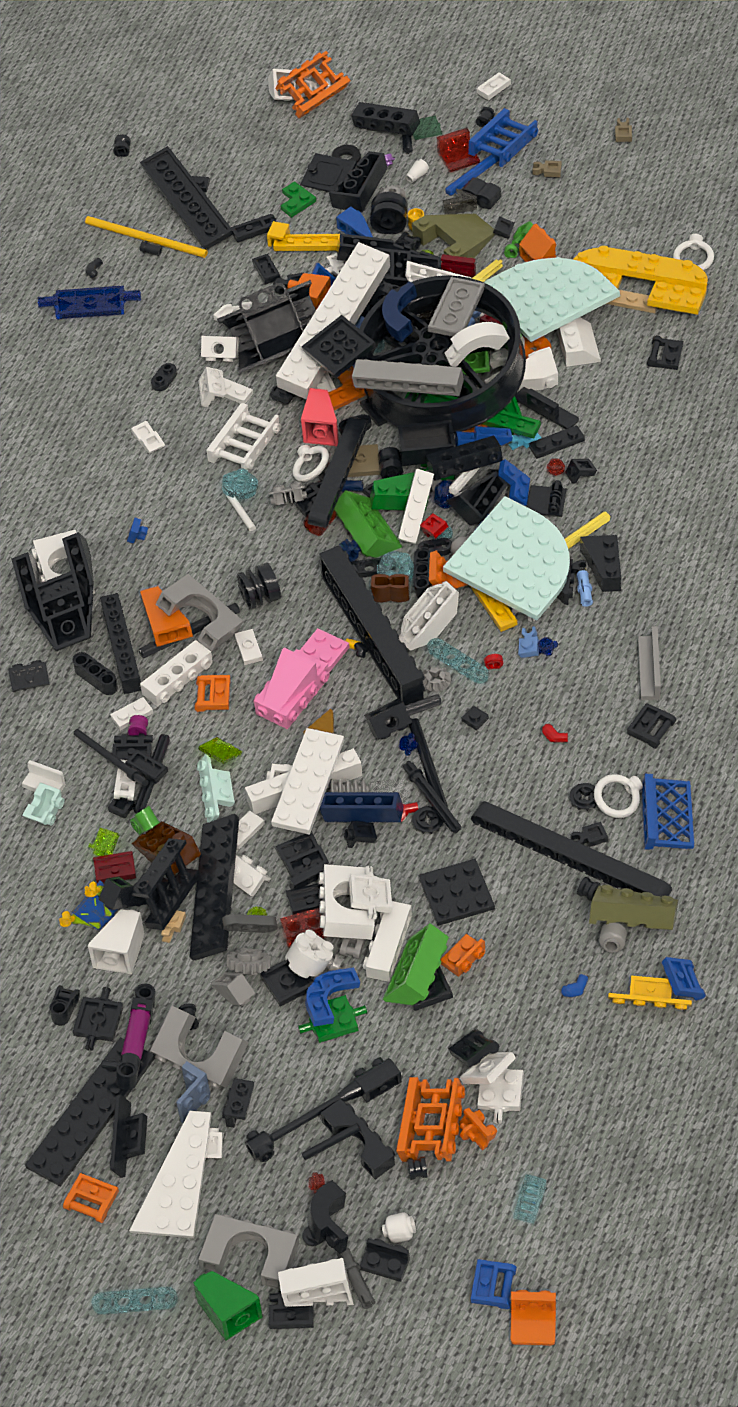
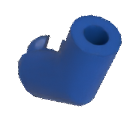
M580 974L576 983L564 985L561 989L562 995L565 997L582 995L588 977Z

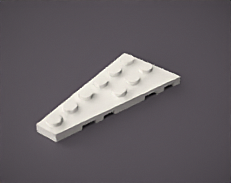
M189 1111L129 1230L130 1233L184 1238L195 1237L212 1117L211 1112Z

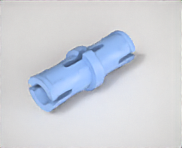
M581 570L577 573V591L580 594L582 606L586 607L593 604L591 596L592 585L589 583V573Z

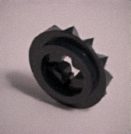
M581 783L574 786L569 794L572 806L578 807L579 810L586 809L588 811L589 808L595 809L597 805L594 799L595 786L589 783ZM582 795H584L585 797L589 796V801L586 799H582Z
M432 806L418 809L412 818L416 831L420 830L423 834L425 832L432 834L433 831H439L444 823ZM426 816L431 820L429 825L426 822Z

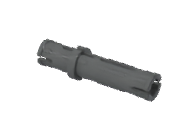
M346 1248L342 1255L337 1252L338 1258H343L348 1278L360 1300L362 1308L368 1309L372 1307V1304H375V1299L371 1295L360 1272L359 1263L355 1262L349 1248Z

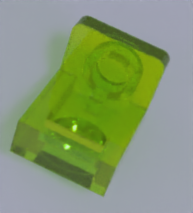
M99 828L94 844L89 843L88 847L97 856L113 854L120 835L116 832Z

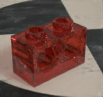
M319 908L280 918L282 932L288 948L291 947L297 935L305 933L306 930L314 931L322 939L327 938V936H323V928H320L321 913H319Z

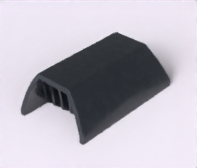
M311 280L289 289L282 283L266 287L241 298L239 310L217 318L219 323L229 328L232 337H239V373L291 352L316 312L309 295L312 284ZM277 286L284 288L282 296L275 295L274 289ZM266 293L268 295L267 302H259V294ZM244 300L252 302L250 309H243L242 303Z

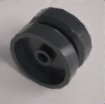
M383 192L376 195L371 202L370 225L381 234H398L404 230L407 224L408 213L406 199L395 192Z

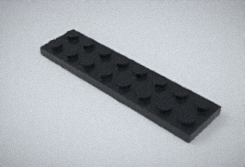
M168 146L140 162L141 167L205 250L234 234L232 228Z
M236 814L205 823L202 826L201 855L199 856L198 866L200 875L196 885L189 955L192 960L212 956L227 951L229 931L223 928L222 918L231 914L239 817Z
M120 1037L104 1060L119 1062L125 1039ZM143 1050L137 1083L155 1059V1055L146 1050ZM101 1064L98 1066L25 1164L26 1169L60 1187L115 1114L116 1096L121 1094L127 1098L132 1091L118 1088L116 1085V1070L104 1069L101 1067Z

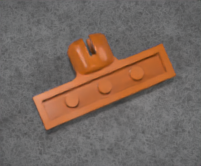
M353 366L337 377L342 386L328 392L333 410H337L366 396L364 388H355L352 379Z

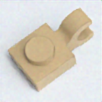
M176 911L165 929L162 930L163 942L170 943L174 931H181L186 917L185 912Z

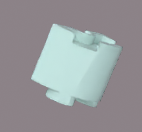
M39 783L32 803L28 804L22 816L44 825H53L58 809L63 807L65 801L61 797V790Z

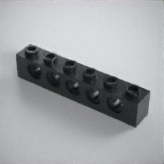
M119 594L100 597L102 610L123 693L125 695L141 691L140 675Z

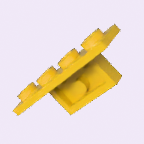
M631 976L630 995L608 993V998L612 999V1003L625 1004V1001H633V1005L637 1006L654 1003V1007L666 1008V1004L675 1005V1009L687 1010V1006L692 1007V1000L671 999L672 987L669 979Z

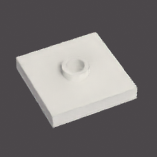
M513 1052L489 1053L481 1059L480 1063L469 1068L460 1077V1080L463 1084H491L516 1057Z

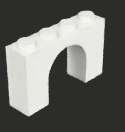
M76 530L33 541L34 548L31 550L33 557L38 559L39 572L43 574L41 575L42 582L62 575L53 572L51 568L59 560L67 558L62 538L75 534Z
M324 864L323 872H319L318 883L322 884V887L320 886L319 899H322L319 905V913H323L320 916V928H323V936L372 940L375 922L372 918L371 920L368 918V910L348 909L341 906L335 900L339 896L350 895V875H364L365 867Z

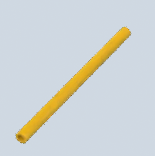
M87 216L85 223L91 226L205 258L208 254V251L202 248Z

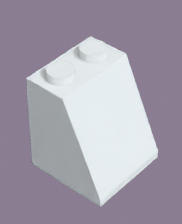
M120 909L89 942L88 949L93 968L132 974L145 934L140 912Z

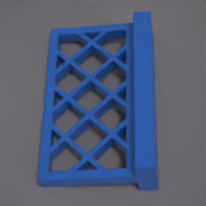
M645 774L642 781L643 788L641 789L645 850L653 849L654 846L694 849L690 781L655 779L653 774ZM656 785L663 786L667 790L661 793L656 789ZM685 787L686 792L680 795L675 788ZM671 793L677 799L674 802H671L665 796ZM662 800L668 806L665 809H661L657 802ZM680 801L687 806L684 811H681L676 806ZM672 809L678 815L672 818L666 812ZM661 816L669 821L665 826L658 821V818ZM681 817L688 822L684 828L676 822ZM671 825L679 830L675 835L667 829ZM664 832L670 839L659 840V835ZM684 834L689 838V842H682L677 837Z

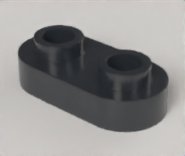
M166 363L158 369L151 379L153 390L164 391L169 387L177 375V368L174 364Z

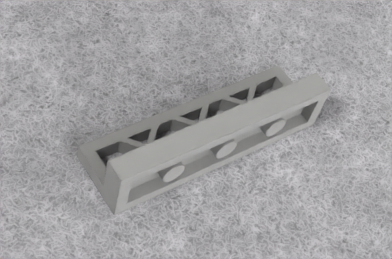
M652 626V636H638L641 700H660L658 626Z

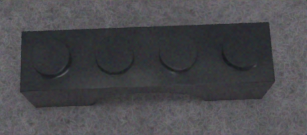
M120 877L106 878L98 899L110 910L133 906L139 907L147 904L144 897L132 896L131 894L140 879L134 885H131ZM163 877L161 881L165 890H167L169 882ZM155 889L152 896L155 903H158L160 896Z
M339 1099L321 1112L322 1123L333 1135L356 1123L359 1124L361 1131L352 1136L360 1139L365 1145L364 1151L361 1154V1164L375 1180L395 1166V1153L392 1148L382 1143L378 1133L372 1132L368 1128L367 1122L355 1114V1110L349 1103L346 1104L342 1099Z

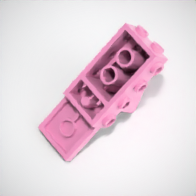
M317 628L300 650L296 649L293 652L283 648L271 680L266 683L261 693H258L254 698L256 714L288 729L324 683L328 681L330 671L350 648L349 643Z

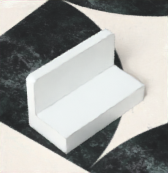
M31 760L28 761L29 773L22 782L23 788L35 792L39 783H43L62 792L66 785L63 772Z

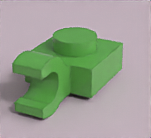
M530 221L518 227L512 244H520L533 226Z

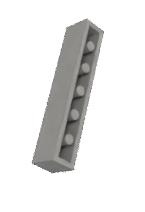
M357 359L352 374L355 388L452 396L460 395L464 380L462 369L455 366L396 363Z

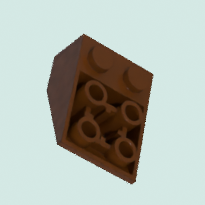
M163 821L145 834L138 836L137 840L131 843L151 863L169 838L186 840L187 844L180 852L185 866L201 855L191 835ZM175 861L171 865L174 875L179 872Z

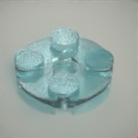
M240 468L237 471L223 475L222 490L227 496L234 498L235 495L240 496V499H247L256 494L258 480L254 475L248 473L246 469Z
M398 551L388 552L383 555L377 565L378 574L389 576L405 574L409 576V582L413 578L414 564L407 553ZM394 566L400 569L398 573H396L395 570H392Z

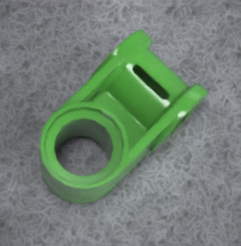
M150 806L134 815L135 817L130 820L133 829L139 835L160 823Z

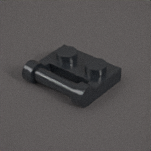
M658 335L653 336V346L650 357L647 360V365L649 367L678 370L684 341L663 339ZM659 346L664 347L662 360L657 359Z
M646 703L627 728V734L648 743L649 746L656 749L669 727L675 724L676 717ZM660 719L663 720V724L655 735H650Z
M474 1029L449 1047L448 1050L452 1056L471 1068L480 1063L481 1059L489 1053H497L500 1046L495 1040L486 1038L480 1030ZM475 1043H480V1044H482V1046L479 1047V1046L476 1045Z

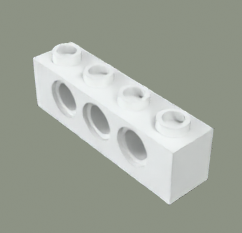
M197 640L193 641L140 683L142 695L157 707L167 702L170 696L175 692L181 691L185 684L190 680H195L199 673L211 666L213 663L211 651Z

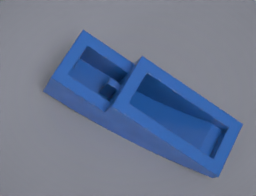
M475 426L474 432L456 431L455 445L459 446L494 435L502 446L512 441L513 437L511 430L507 428Z

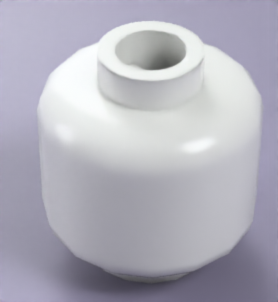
M402 1212L389 1215L386 1218L385 1225H382L384 1237H388L392 1243H399L412 1239L413 1233H416V1226L413 1217Z

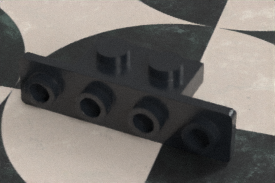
M523 387L515 395L517 402L564 429L573 427L579 421V417L559 407L558 403L531 388Z
M120 1094L116 1096V1104L114 1106L115 1116L113 1140L111 1142L110 1169L120 1178L126 1176L127 1159L145 1154L148 1116L144 1113L131 1116V1102Z

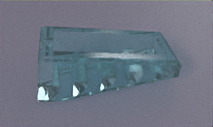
M528 1174L525 1175L513 1219L532 1224L535 1223L546 1190V1179ZM526 1193L537 1195V1197L527 1195ZM526 1201V1202L534 1203L535 1205L533 1206V1205H529V1204H526V1203H523V1202ZM521 1209L532 1211V1214L521 1212Z

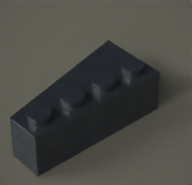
M369 151L356 164L357 167L347 173L348 177L344 181L341 180L335 190L332 189L329 192L333 208L346 210L352 207L360 212L364 211L387 170L384 153Z

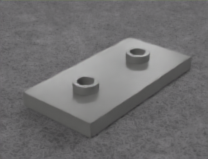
M451 277L428 325V332L454 336L466 328L484 291L485 283Z

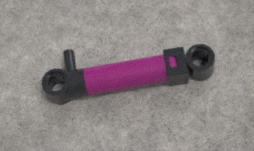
M140 984L135 989V997H133L130 1018L120 1061L102 1060L101 1067L104 1069L116 1070V1085L121 1090H132L137 1085L138 1071L155 1006V988L150 984Z

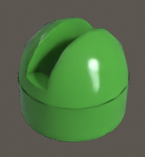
M508 244L505 247L504 255L507 258H516L518 247L515 244Z

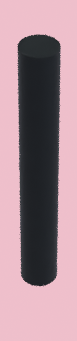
M356 1123L302 1152L303 1158L307 1160L361 1131L359 1124Z

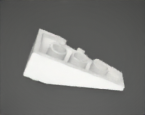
M547 347L530 353L528 355L529 358L526 359L524 379L519 390L523 387L543 390L558 385V371L551 348ZM498 373L485 379V383H489Z

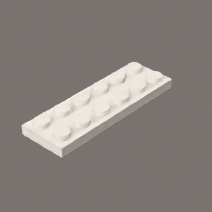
M309 728L306 729L272 818L271 824L273 827L310 835L343 746L344 736Z

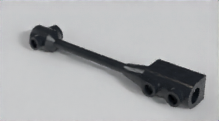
M381 1057L376 1058L371 1064L372 1068L367 1071L364 1068L356 1070L354 1073L355 1078L338 1095L271 1134L265 1131L258 1133L257 1130L249 1132L245 1141L248 1152L254 1160L259 1159L260 1162L268 1161L274 1155V1141L321 1115V1112L339 1099L347 1102L362 1096L366 1103L402 1083L400 1070L390 1058L383 1060Z

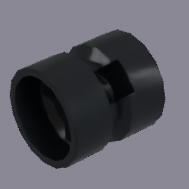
M386 447L380 450L378 462L381 478L385 479L403 475L400 450L395 447Z

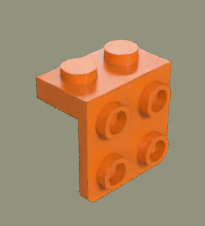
M527 1290L511 1291V1343L514 1345H554L556 1293L546 1290L539 1292H528Z

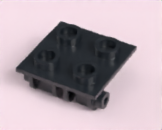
M559 480L554 481L552 487L531 485L527 508L541 515L562 517L567 488H563Z

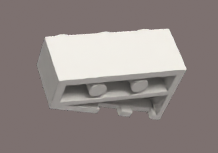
M343 1258L331 1259L326 1262L309 1264L278 1272L285 1306H313V1302H326L327 1306L333 1305L334 1302L345 1301L347 1305H354Z

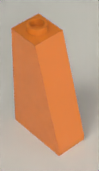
M158 586L140 591L157 647L193 637L190 622L180 610L169 616L156 605L162 592Z

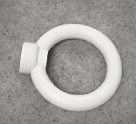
M700 234L690 235L688 241L681 243L674 250L673 258L681 260V252L686 248L690 247L694 250L702 248L707 253L706 261L701 265H697L703 271L709 268L714 260L712 248L703 242V237Z
M302 445L297 451L299 458L294 464L293 476L297 481L308 482L316 478L328 464V450L322 446L310 447ZM321 453L322 459L319 465L312 472L301 475L300 468L304 461H310L313 454Z
M617 774L607 775L596 784L594 799L599 809L606 815L614 818H624L637 810L640 803L639 791L643 788V785L636 776L628 779ZM612 782L623 784L626 791L632 794L630 806L624 810H615L607 806L602 798L604 786Z

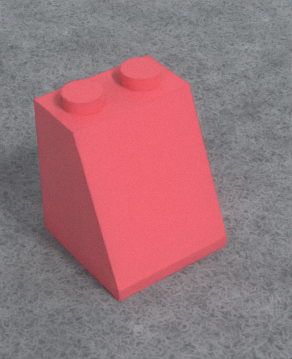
M309 389L301 417L303 443L337 446L339 443L337 419L327 390Z

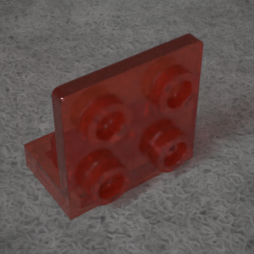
M468 128L437 137V152L450 172L480 163L477 154L475 156L469 154L470 131Z

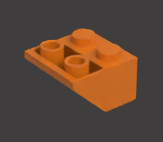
M534 224L519 244V256L525 262L556 258V242L546 234L543 228Z

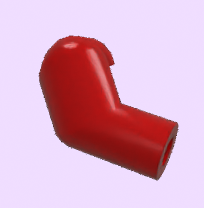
M545 724L542 727L543 735L550 742H568V733H558L551 724Z
M417 802L403 804L401 822L405 820L409 813H414L418 810Z

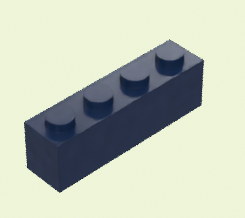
M325 792L319 809L325 822H401L404 805L399 792Z

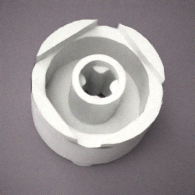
M306 930L305 933L297 935L285 959H288L290 962L288 966L293 972L304 978L315 976V979L323 973L330 962L334 947L332 943L317 936L314 931Z

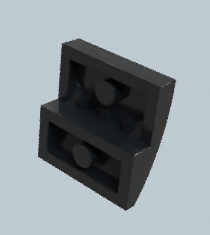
M312 831L310 835H300L277 845L275 848L291 877L297 872H305L314 863L320 864L325 861L326 864H329L321 845H318Z

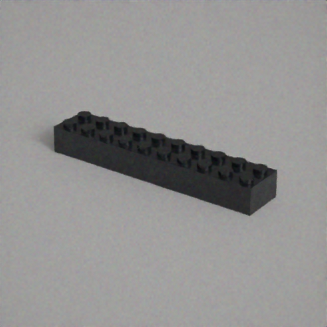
M336 546L319 553L323 581L361 642L368 648V653L395 696L403 701L405 705L424 699L423 692L425 687L423 680L425 678L422 670L417 669L413 656L408 655L404 642H400L397 631L391 628L389 618L382 614L380 604L374 601L371 590H367L363 577L358 576L356 566L350 563L347 552H343L340 546Z

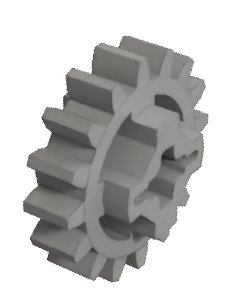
M241 948L236 950V952L227 954V967H229V970H235L236 973L256 975L261 973V971L270 969L271 956L268 953H262L259 949Z

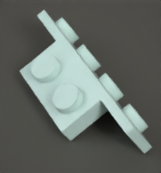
M205 753L202 759L198 761L197 770L200 775V786L203 793L202 801L205 805V817L208 823L217 820L219 817L218 805L231 807L235 801L230 772L212 769L210 754Z

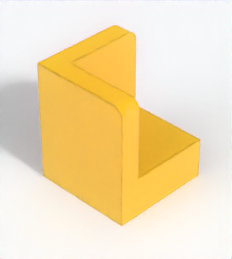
M273 221L267 233L269 247L272 246L274 239L283 240L286 234H290L289 224Z

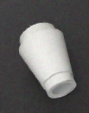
M422 159L416 160L405 176L407 181L413 183L425 175L429 169L428 164Z

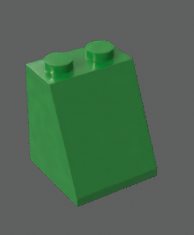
M214 1271L200 1275L193 1282L198 1304L225 1341L263 1318L260 1299L257 1294Z

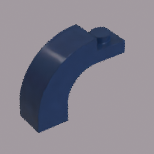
M410 281L402 286L398 292L392 289L385 297L382 306L386 328L390 335L399 342H402L413 332L411 321L401 314L404 307L417 296L415 285Z

